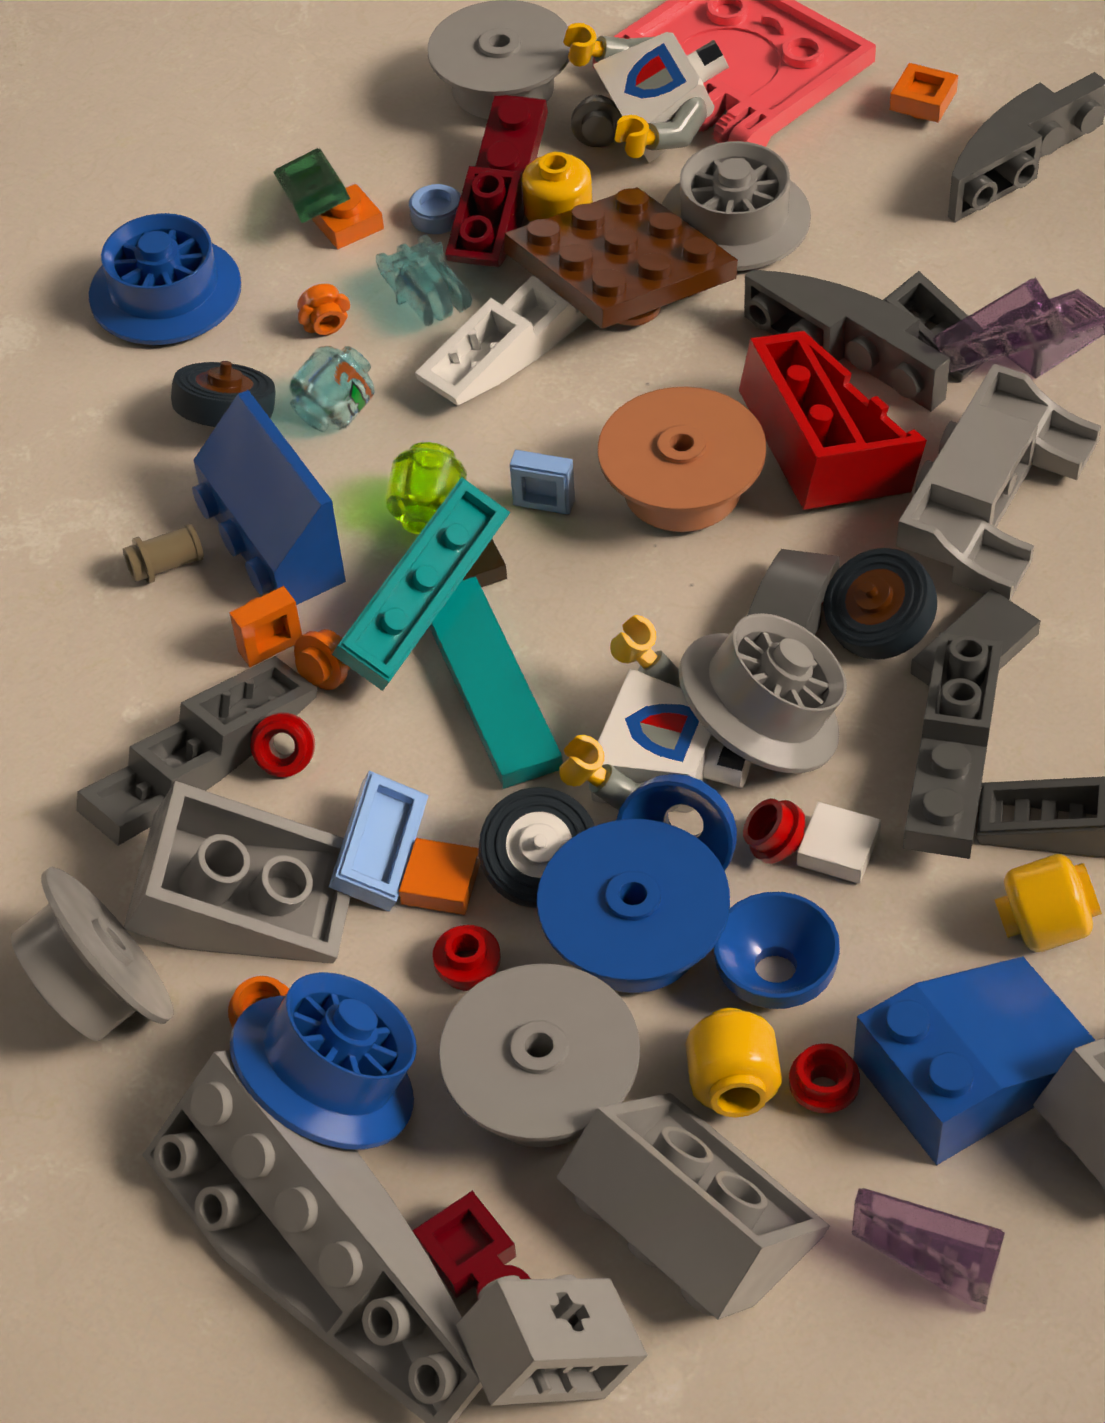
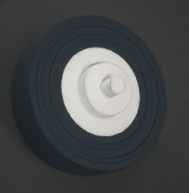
M533 787L516 791L499 801L484 821L479 839V859L482 870L492 887L504 898L521 906L537 908L539 882L548 862L567 841L577 834L594 827V822L578 801L559 790Z

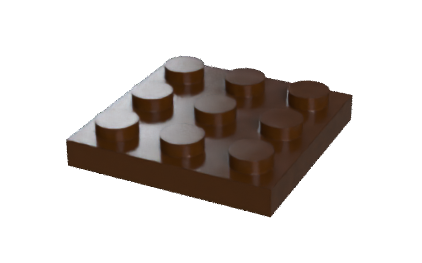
M638 187L623 189L616 195L596 202L580 204L570 211L546 219L531 221L526 226L506 232L504 237V252L601 329L736 279L738 259Z

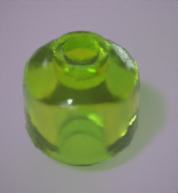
M431 442L416 443L409 450L401 452L392 462L386 495V508L394 518L402 522V527L408 532L419 535L461 477L465 480L467 478L465 467L460 460L455 458L454 452L446 446Z

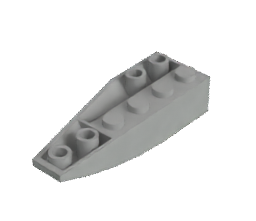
M230 1050L214 1052L142 1154L224 1261L425 1423H454L481 1390L482 1385L456 1327V1324L462 1317L429 1256L394 1201L357 1150L324 1145L303 1137L282 1125L269 1115L247 1092L235 1071Z

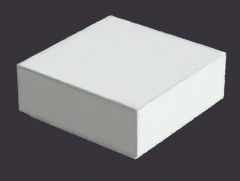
M818 802L797 852V866L860 884L880 834L881 819Z

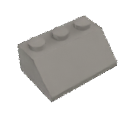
M671 1093L597 1107L556 1177L576 1195L575 1201L585 1213L595 1219L606 1221L628 1241V1248L636 1258L649 1266L659 1268L682 1288L683 1298L693 1308L704 1314L714 1316L717 1320L754 1307L824 1237L830 1227L828 1223Z

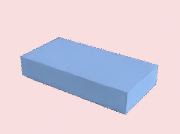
M369 771L361 783L328 887L390 911L397 902L399 889L429 795Z

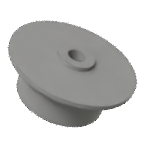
M495 0L477 3L454 12L435 28L428 42L429 63L437 76L452 86L454 99L462 109L474 116L488 119L494 96L511 95L546 99V102L550 99L554 91V78L562 72L569 62L568 53L570 47L565 46L563 43L568 26L554 12L533 3L517 0Z
M743 141L713 144L693 154L681 170L680 182L669 191L662 202L664 207L678 215L686 223L738 259L737 271L764 267L791 254L805 239L811 221L809 202L802 190L790 180L789 169L785 161L767 147Z
M751 614L742 618L730 634L717 633L703 636L695 640L683 654L679 665V681L683 695L700 723L728 749L756 765L784 773H807L825 765L834 755L839 743V725L834 711L846 695V678L837 658L813 633L799 624L777 615Z
M50 867L41 875V883L49 904L11 935L14 952L40 996L73 1028L94 1041H100L136 1011L156 1023L165 1024L174 1015L170 996L153 965L128 931L123 929V925L108 908L74 877L55 867Z
M558 964L521 965L487 977L470 989L459 1000L451 1011L442 1031L439 1048L440 1068L447 1091L455 1104L468 1118L479 1126L520 1145L530 1147L558 1146L579 1138L597 1107L623 1102L635 1081L639 1067V1034L635 1020L626 1003L609 985L585 971Z

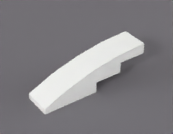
M532 275L503 305L490 298L415 372L417 380L454 404L460 405L501 384L539 359L588 318Z

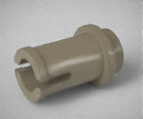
M191 523L183 528L142 541L140 537H135L132 539L131 546L123 548L125 562L134 582L145 579L150 584L155 582V575L195 561L204 560L200 539Z

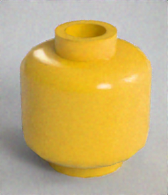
M563 152L547 153L527 165L522 174L524 214L529 222L537 219H546L570 211L580 204L593 203L590 169L582 160L573 155Z
M1054 854L1012 868L1006 873L1004 878V887L1007 895L994 899L1007 938L1021 934L1025 945L1034 952L1050 950L1089 936L1093 929L1092 917L1102 914L1085 864L1081 863L1074 866L1071 860L1062 854Z
M723 1008L703 1018L690 1029L685 1042L689 1079L693 1096L702 1105L713 1109L716 1113L725 1117L737 1118L758 1112L765 1106L766 1102L775 1096L782 1082L774 1029L763 1017L737 1008Z

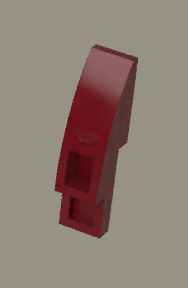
M511 95L494 96L475 167L469 166L445 252L446 261L500 267L508 255L504 252V237L506 232L520 228L525 216L522 174L526 166L538 158L537 154L548 116L546 99Z

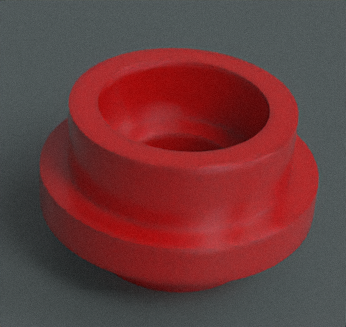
M275 713L266 717L256 726L251 737V753L255 762L266 773L277 777H288L301 772L310 763L315 752V738L311 728L303 719L290 713ZM286 733L292 737L295 744L293 753L284 755L275 749L273 741L276 734Z
M770 798L756 805L749 813L743 827V838L749 845L753 856L764 863L773 864L792 855L799 848L804 837V812L799 806L788 800L778 801Z
M460 925L447 930L436 941L432 953L434 968L438 976L451 987L462 991H469L487 977L494 975L501 962L500 946L495 936L485 928L476 925ZM463 951L476 952L470 957L457 956L458 953Z
M829 1043L815 1044L805 1049L793 1061L789 1071V1087L795 1100L806 1109L817 1113H834L848 1107L855 1100L860 1087V1072L855 1061L839 1046ZM819 1077H828L836 1085L823 1087L812 1083V1081Z

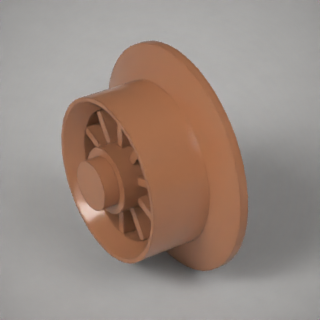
M697 387L663 388L633 398L619 407L610 416L602 428L598 441V459L601 471L609 484L625 497L631 511L651 526L677 532L704 529L727 517L736 507L741 494L749 489L759 477L766 458L765 434L752 412L727 395Z

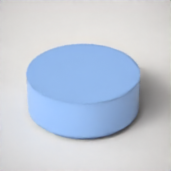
M432 184L420 188L409 200L413 226L427 234L450 232L461 194L453 187L443 184Z

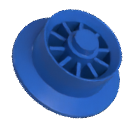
M158 213L133 219L117 228L108 237L101 253L103 265L94 275L89 288V303L92 314L103 329L125 341L146 345H164L195 338L220 324L236 306L242 284L236 262L225 250L211 242L207 230L200 223L178 214Z
M623 819L591 827L577 834L561 846L550 859L541 876L537 892V908L539 921L547 940L564 960L575 968L597 977L615 991L641 993L657 990L675 982L711 951L726 927L730 910V889L721 863L714 853L697 837L664 822L647 819Z
M328 972L312 973L296 980L285 996L269 997L253 1003L243 1011L236 1021L230 1037V1054L241 1083L252 1098L269 1115L295 1133L331 1147L352 1150L370 1149L394 1140L410 1120L414 1106V1096L407 1071L413 1064L416 1056L415 1035L408 1020L397 1006L373 987L341 974Z

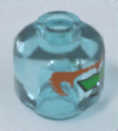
M332 346L318 347L294 374L289 383V389L293 396L290 402L292 409L304 422L320 432H325L328 428L335 430L346 429L375 393L373 381L368 374L371 369L370 363L361 353L350 346H345L342 350Z

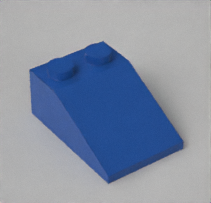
M1022 956L915 983L858 1015L853 1060L937 1166L1035 1108L1033 1104L1075 1048L1096 1040Z

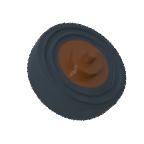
M230 361L202 362L190 364L177 370L172 381L171 402L175 412L183 418L201 425L216 427L237 394L246 390L250 391L269 418H271L275 405L276 391L273 380L253 368L232 364Z
M877 548L854 556L837 570L827 586L823 608L831 633L845 649L866 659L879 660L898 656L918 644L934 622L938 601L933 580L918 560L901 550Z

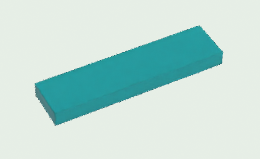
M461 477L340 641L332 655L383 691L511 512Z
M477 577L462 580L429 628L503 789L559 771V767L563 764L562 754Z

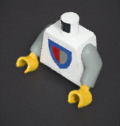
M573 23L568 26L563 41L565 46L570 47L568 59L574 66H585L589 63L591 56L595 58L597 63L593 64L622 115L617 122L614 140L617 143L626 142L625 152L628 156L639 158L644 154L648 163L658 158L667 149L683 148L690 145L705 119L713 113L715 108L703 83L729 68L726 59L714 40L686 55L674 33L665 32L656 37L625 39L599 36L596 38L594 29L589 25Z
M640 615L630 617L622 625L625 633L620 632L611 640L610 650L612 656L619 662L628 664L637 661L640 667L638 671L629 669L598 742L591 736L578 735L566 745L564 753L569 758L559 767L561 780L566 785L573 787L580 786L588 781L592 801L610 804L617 810L621 808L631 792L645 781L660 775H687L706 784L708 780H713L742 788L746 782L751 762L724 746L700 723L683 695L679 681V669L661 650L653 652L651 649L656 641V630L653 624L647 618ZM679 804L671 807L669 812L689 813L695 809L688 805Z

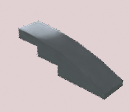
M274 656L181 702L179 722L129 747L127 767L77 791L76 811L116 845H121L151 827L154 814L175 781L205 791L252 756L251 737L254 729L263 719L275 713H290L297 716L316 698L317 687Z

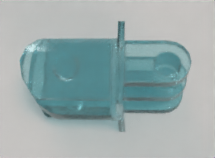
M428 235L420 236L418 244L411 247L405 243L397 246V252L389 256L384 252L376 255L378 269L385 281L395 292L397 304L401 305L407 302L425 326L433 324V316L438 321L450 318L453 315V306L459 313L464 312L471 306L473 299L469 290L444 261L442 243H434Z

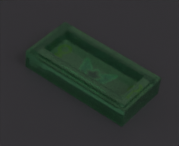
M316 148L276 168L273 172L302 223L350 199L341 179L320 148Z

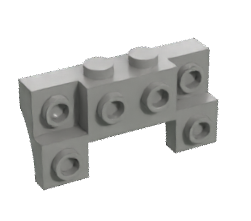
M993 364L959 422L950 421L946 426L940 441L939 455L934 462L927 460L923 464L916 481L915 495L898 521L896 546L953 566L952 583L983 594L993 589L1008 600H1011L1032 562L1034 545L1002 532L997 528L999 522L1032 465L1077 480L1099 442L1101 425L1084 420L1057 405L1036 386L1028 374Z

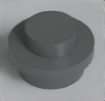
M603 95L589 96L582 100L572 113V132L577 140L584 145L590 147L610 145L615 141L617 122L622 115L610 98Z

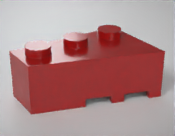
M805 331L750 338L739 392L749 411L752 412L762 426L766 442L803 510L912 492L927 442L915 429L907 433L887 416L889 406L877 395L870 399L864 396L850 383L852 373Z

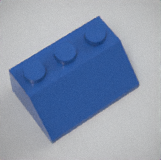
M246 390L237 394L193 460L199 483L192 487L193 496L203 516L206 519L215 517L218 521L221 538L229 553L233 557L241 554L245 559L246 571L256 591L262 595L284 586L296 601V605L346 582L333 503L250 391Z

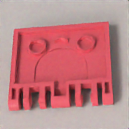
M667 0L614 36L630 39L656 37L665 32L674 33L686 55L714 40L726 59L729 68L703 83L715 108L713 113L705 119L698 131L704 132V130H708L709 127L715 125L712 135H714L713 139L718 143L743 141L759 144L764 147L767 146L774 134L874 63L876 55V45L795 0ZM593 57V64H595V63H597V62H596L595 58Z

